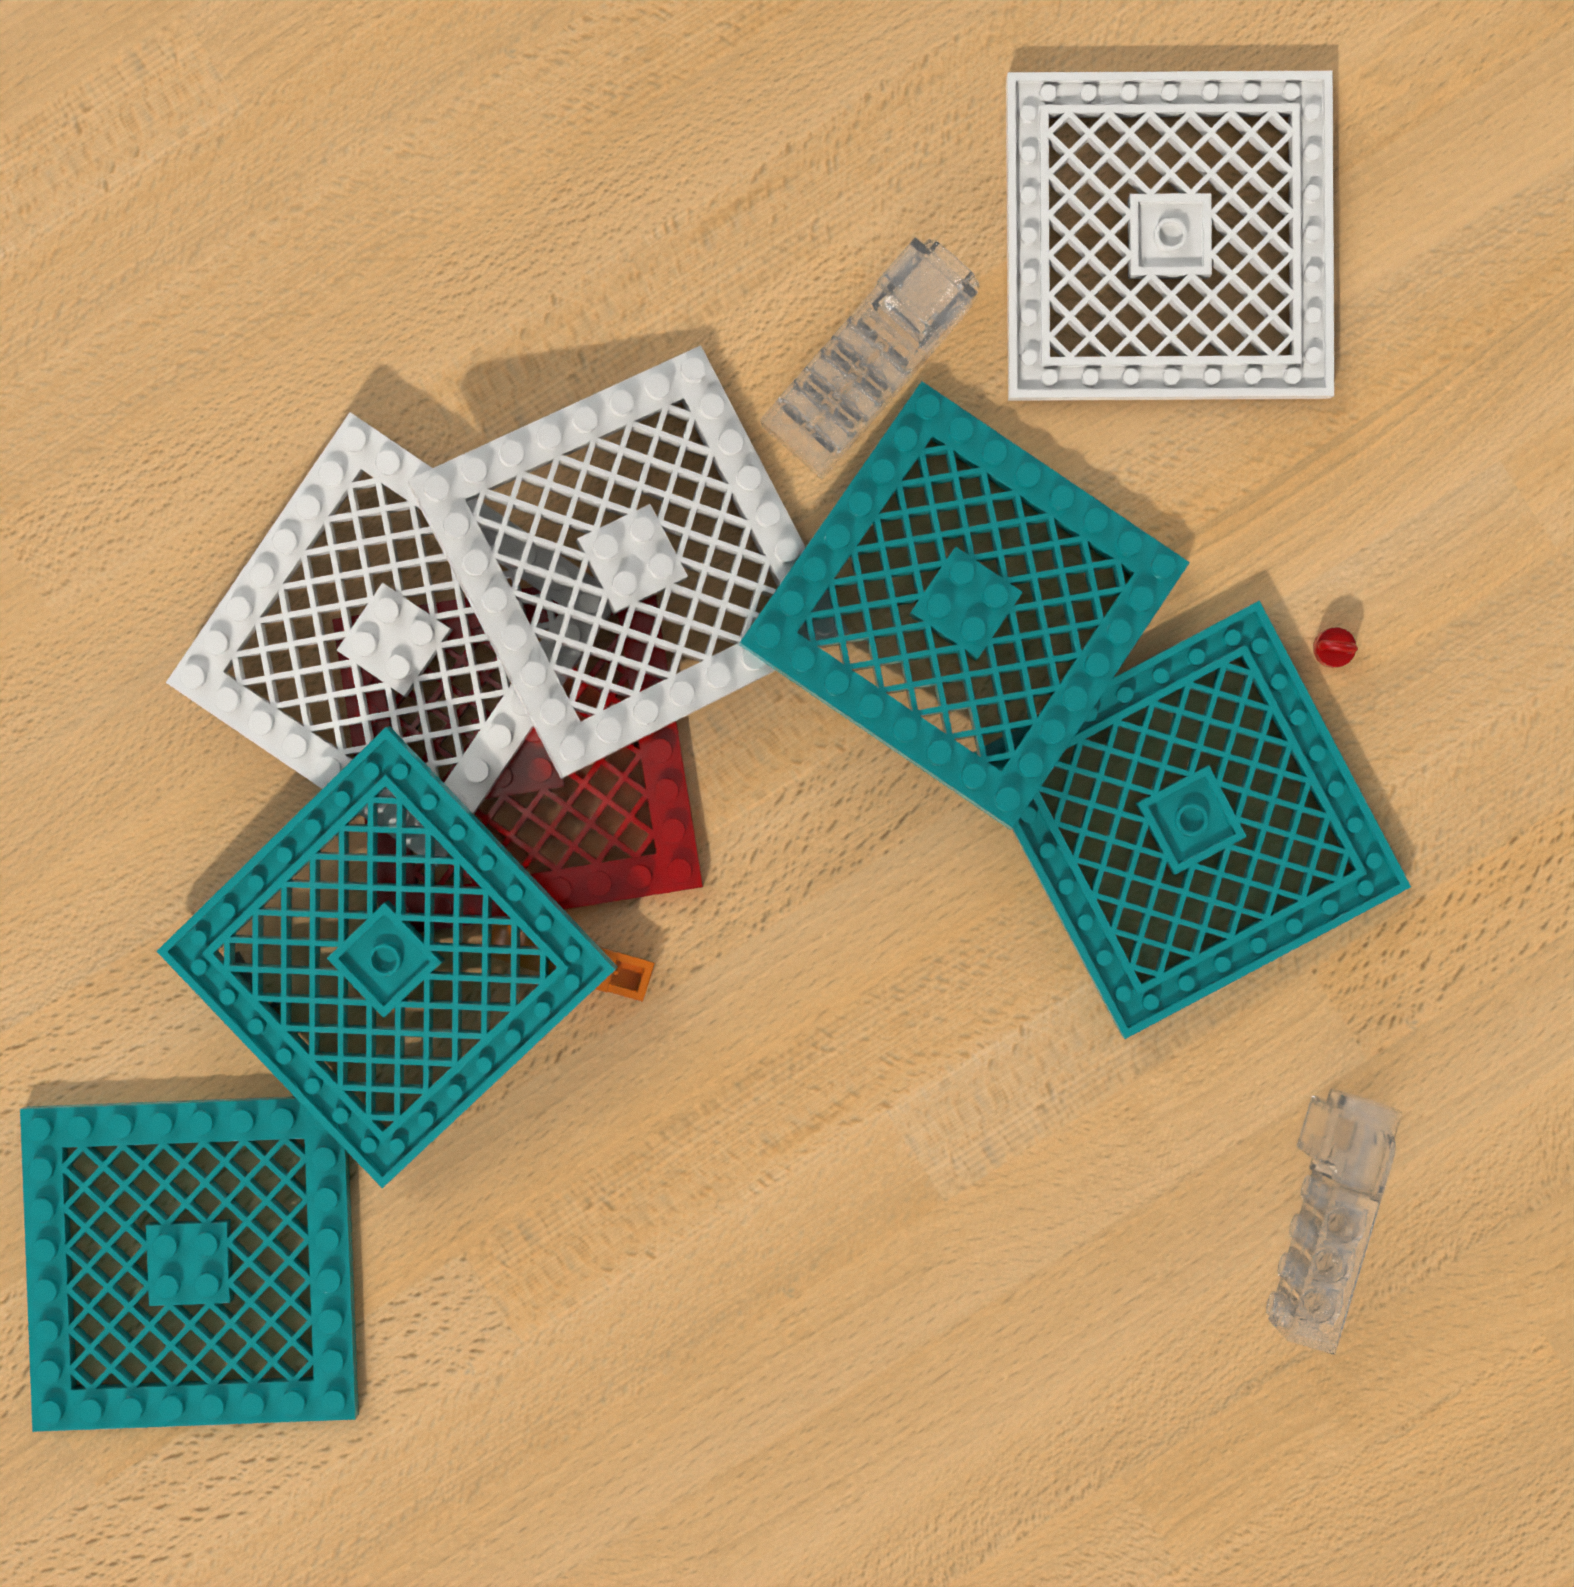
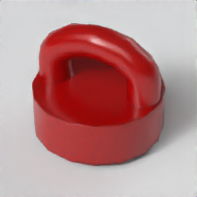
M1340 627L1329 628L1320 632L1313 644V653L1316 660L1328 668H1338L1350 663L1358 650L1353 635Z

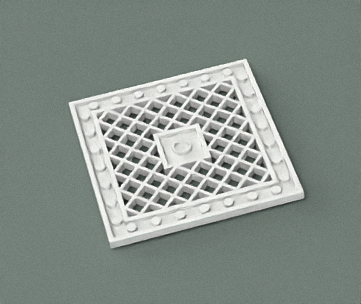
M1333 71L1007 73L1008 401L1330 399L1334 396ZM1159 117L1181 118L1170 128ZM1200 117L1222 118L1210 128ZM1241 117L1262 118L1251 128ZM1282 117H1288V123ZM1049 118H1059L1049 128ZM1079 118L1100 119L1089 129ZM1120 118L1140 119L1129 128ZM1187 121L1203 136L1192 148L1176 134ZM1227 121L1243 136L1232 148L1216 134ZM1267 121L1284 136L1273 148L1257 134ZM1066 122L1081 136L1070 149L1054 135ZM1106 122L1122 136L1110 149L1095 135ZM1146 122L1162 136L1151 149L1135 134ZM1248 141L1264 156L1253 168L1237 154ZM1127 142L1142 156L1131 169L1115 155ZM1167 142L1183 156L1171 169L1156 155ZM1207 142L1223 156L1212 169L1196 154ZM1287 142L1289 164L1277 154ZM1086 143L1102 156L1090 170L1075 156ZM1049 145L1061 156L1050 169ZM1268 161L1284 176L1273 189L1257 174ZM1107 162L1122 176L1111 189L1095 176ZM1147 162L1162 176L1151 190L1135 175ZM1187 162L1203 176L1192 189L1176 175ZM1227 162L1243 176L1232 189L1216 174ZM1066 163L1082 177L1070 190L1055 176ZM1288 181L1289 205L1277 194ZM1127 182L1139 193L1129 195L1128 207L1115 195ZM1167 182L1178 192L1156 194ZM1207 182L1223 196L1213 209L1211 193H1197ZM1247 182L1264 196L1253 209L1236 194ZM1086 183L1102 197L1090 210L1075 196ZM1049 185L1062 197L1050 210ZM1228 202L1244 217L1233 229L1217 215ZM1268 202L1284 216L1274 229L1257 215ZM1066 203L1082 217L1070 231L1055 217L1056 213ZM1106 203L1123 217L1111 230L1095 216ZM1248 222L1264 237L1253 250L1237 235ZM1288 222L1289 245L1277 234ZM1087 223L1102 237L1091 250L1075 237ZM1127 223L1128 248L1115 236ZM1049 225L1062 237L1050 251ZM1212 226L1224 237L1213 249ZM1228 242L1244 257L1233 270L1216 255ZM1268 242L1285 257L1273 270L1257 255ZM1067 243L1082 257L1071 271L1055 257ZM1107 243L1123 257L1111 271L1095 256ZM1248 262L1265 278L1254 290L1237 276ZM1288 262L1289 286L1277 275ZM1087 263L1103 278L1091 291L1075 277ZM1127 263L1128 279H1142L1132 291L1115 276ZM1049 265L1063 278L1051 291ZM1212 266L1224 277L1213 290L1201 280L1208 279L1212 275ZM1160 279L1183 280L1171 291ZM1148 283L1164 298L1152 311L1136 297ZM1188 283L1204 297L1193 311L1176 296ZM1228 283L1245 298L1233 311L1217 296ZM1268 283L1285 297L1274 310L1257 295ZM1067 284L1083 298L1071 311L1066 309L1055 298ZM1107 284L1123 298L1111 312L1095 297ZM1168 303L1184 318L1172 332L1156 317ZM1208 303L1225 318L1213 331L1196 316ZM1248 303L1265 318L1253 331L1237 316ZM1288 303L1289 326L1277 315ZM1087 304L1103 318L1091 332L1075 317ZM1127 304H1130L1144 318L1132 331L1115 317ZM1050 307L1063 318L1051 332ZM1148 323L1164 338L1152 352L1136 337ZM1188 323L1204 338L1193 351L1176 336ZM1228 323L1245 338L1234 351L1229 349L1216 336ZM1268 323L1285 338L1274 351L1257 336ZM1067 324L1083 338L1071 352L1055 338ZM1107 324L1124 339L1112 352L1095 337ZM1169 343L1181 356L1157 355ZM1250 343L1262 356L1237 355ZM1290 343V355H1278ZM1087 344L1100 355V357L1076 356ZM1129 344L1141 356L1117 355ZM1210 344L1222 356L1197 355ZM1050 347L1060 357H1050Z
M701 345L408 479V485L561 779L776 671L752 653L740 647L739 643L751 627L752 621H755L760 614L755 612L760 595L771 598L776 589L764 585L768 570L777 587H779L806 547ZM682 402V404H683L685 410L682 409V408L676 407L675 405H677V404H679V403ZM660 413L655 428L639 423ZM666 415L687 422L682 438L661 431ZM693 425L703 445L689 441ZM624 429L620 445L603 440ZM631 431L652 438L647 455L626 448ZM658 441L679 448L674 464L653 457ZM588 446L584 462L567 457V455ZM594 448L616 455L611 472L590 465ZM685 450L706 458L701 474L680 467ZM622 457L643 464L638 481L617 474ZM712 462L723 482L707 477ZM552 463L547 479L530 474V472ZM558 464L580 472L575 489L553 482ZM650 467L671 474L665 491L644 484ZM586 474L607 481L602 499L581 492ZM677 477L697 484L693 500L672 494ZM515 480L510 496L492 491ZM521 481L544 489L538 506L516 499ZM614 484L635 491L630 508L608 501ZM704 486L725 493L719 510L699 503ZM549 491L571 498L566 516L544 509ZM641 494L662 501L657 516L651 504L636 510ZM478 497L472 514L467 502ZM484 499L507 506L501 524L479 516ZM730 499L733 500L741 518L726 513ZM577 501L599 508L594 525L572 518ZM669 503L689 510L684 527L664 521ZM512 508L535 516L529 533L507 526ZM605 510L623 516L600 527ZM696 513L716 520L711 537L691 530ZM540 518L563 525L557 543L535 536ZM723 522L743 529L738 546L718 540ZM480 527L498 533L493 550H491ZM568 528L586 533L576 540L580 551L563 545ZM665 531L681 537L676 552ZM749 534L760 554L745 549ZM504 535L526 542L520 561L498 553ZM687 540L708 546L703 564L682 557ZM532 545L554 552L548 570L526 563ZM715 549L735 556L730 573L710 566ZM560 555L581 561L576 580L554 573ZM742 558L762 565L757 582L737 576ZM499 564L517 570L512 587H510ZM587 565L600 588L582 582ZM684 568L699 573L694 590L677 585L688 577ZM523 572L545 579L539 597L517 590ZM706 576L727 582L721 600L701 593ZM551 581L573 589L567 607L545 600ZM734 585L753 591L748 609L729 603ZM664 590L659 608L641 602ZM828 590L812 612L831 609ZM579 591L601 598L595 617L573 609ZM671 593L691 599L686 617L665 611ZM518 600L536 606L531 624ZM606 602L613 614L628 608L622 626L601 619ZM698 602L718 609L713 627L693 620ZM542 609L564 616L558 634L536 627ZM635 610L655 617L650 635L629 628ZM725 611L745 618L740 636L720 630ZM841 616L844 635H847L850 632ZM833 617L812 621L816 640L837 637ZM570 618L592 625L586 644L564 637ZM662 619L683 626L677 644L657 638ZM804 623L798 633L808 640ZM598 628L619 634L614 653L593 647ZM690 629L710 636L704 654L684 647ZM537 637L555 643L550 661ZM626 637L647 644L641 662L620 656ZM717 638L735 644L712 656ZM561 645L583 652L577 671L556 665ZM653 647L674 653L669 672L648 665ZM589 655L611 662L605 681L584 674ZM681 656L699 662L676 674ZM617 664L638 671L633 690L612 683ZM556 674L574 680L569 698ZM645 674L663 679V681L640 692ZM581 682L602 689L596 708L575 701ZM608 692L627 697V699L603 710ZM575 711L590 715L591 717L580 721Z
M350 412L166 683L321 789L353 760L349 756L350 754L360 753L374 739L371 721L391 718L393 730L406 744L419 741L425 742L428 762L425 764L439 778L438 767L457 764L444 784L475 814L534 726L512 684L510 685L509 678L498 657L497 661L477 665L473 643L489 641L486 634L471 636L467 615L475 614L472 607L466 608L463 589L451 566L453 581L432 585L429 564L447 561L444 553L427 556L423 536L432 535L433 532L430 526L421 527L418 512L420 507L408 485V479L428 471L432 467ZM363 472L373 477L372 479L358 481ZM385 486L407 501L388 505ZM376 487L380 506L360 510L356 490ZM348 496L351 512L335 515ZM477 498L467 502L472 514L478 500ZM483 503L479 516L501 524L504 516ZM410 509L413 530L393 533L390 513ZM381 515L385 535L365 539L362 518ZM353 520L357 540L337 544L333 524ZM508 520L507 526L526 532ZM480 527L491 550H493L498 533ZM325 529L328 546L312 549ZM504 535L498 553L520 561L526 542ZM415 538L419 558L399 562L395 541ZM387 543L390 563L370 567L367 547ZM532 545L526 563L548 570L554 552ZM358 549L362 569L342 572L339 552ZM330 554L334 574L314 578L310 557ZM560 555L554 573L576 580L579 567ZM302 563L305 580L289 582ZM502 565L508 569V571H503L506 579L511 578L513 584L517 570ZM421 566L424 586L404 590L400 570ZM392 571L396 591L382 583L375 593L372 575ZM525 572L522 573L521 578L539 591L542 590L545 579ZM585 572L582 582L600 588L595 578ZM364 577L367 597L348 601L344 580ZM551 581L545 600L550 602L554 600L558 604L567 607L573 589ZM335 582L339 603L319 606L316 586ZM520 582L517 588L518 591H521ZM307 587L311 608L291 612L288 591ZM454 589L458 609L438 613L434 592ZM579 591L573 609L595 617L601 598ZM426 594L429 613L407 598ZM279 597L282 613L266 616ZM518 600V602H519V604H520V606H521V608H522V610H523V612H524V614H525V616H526L524 604H528V603H525V602H522V601H519V600ZM607 602L601 618L603 620H607L612 613ZM367 605L352 626L349 609ZM341 610L344 631L325 635L321 614ZM547 610L549 622L539 623L536 627L543 630L549 629V632L558 634L564 616L559 614L556 618L554 612ZM312 616L316 636L297 640L293 619ZM460 617L464 638L445 641L452 632V629L440 622V620ZM570 618L564 637L586 644L592 625ZM284 621L288 642L268 645L265 624ZM256 631L259 647L243 650ZM344 639L337 651L349 658V660L330 663L326 642ZM542 639L540 644L550 661L555 643ZM318 644L321 665L302 668L298 647ZM465 645L469 666L449 670L445 649ZM561 645L556 665L573 670L581 659L583 652ZM289 649L293 670L274 674L270 653ZM437 654L441 672L422 675ZM261 655L265 676L246 679L242 658ZM232 665L234 667L235 678L227 673ZM351 667L355 688L336 691L332 670ZM360 667L383 683L364 686ZM499 668L503 689L482 693L478 672ZM323 672L327 693L308 697L304 676ZM470 673L474 695L454 698L450 677ZM556 674L561 685H563L567 677ZM295 678L298 699L279 702L275 681ZM442 679L446 700L426 704L422 682ZM266 683L269 701L247 686ZM414 687L417 706L398 709L394 690L407 697ZM385 690L389 711L369 715L365 693ZM357 695L361 716L341 720L337 698ZM502 697L487 719L484 700ZM328 700L332 722L313 725L309 704ZM476 702L480 723L459 727L455 705ZM300 706L303 724L281 709ZM447 707L451 729L431 732L427 711ZM419 712L423 734L403 738L399 716ZM362 723L366 745L346 748L343 727ZM334 728L337 747L315 732ZM480 730L464 753L461 733ZM453 735L457 757L437 761L433 739ZM386 787L378 796L394 795ZM378 803V825H396L397 804ZM368 806L360 813L367 820ZM407 810L406 826H423ZM388 833L396 839V833ZM406 834V846L418 855H425V834ZM435 839V856H446L448 852Z

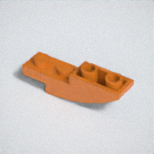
M493 924L491 945H511V925ZM520 929V946H536ZM599 946L618 968L596 990L606 993L610 992L643 1002L655 963ZM491 953V957L511 963V954ZM520 954V967L540 973V955ZM549 959L550 975L557 967Z

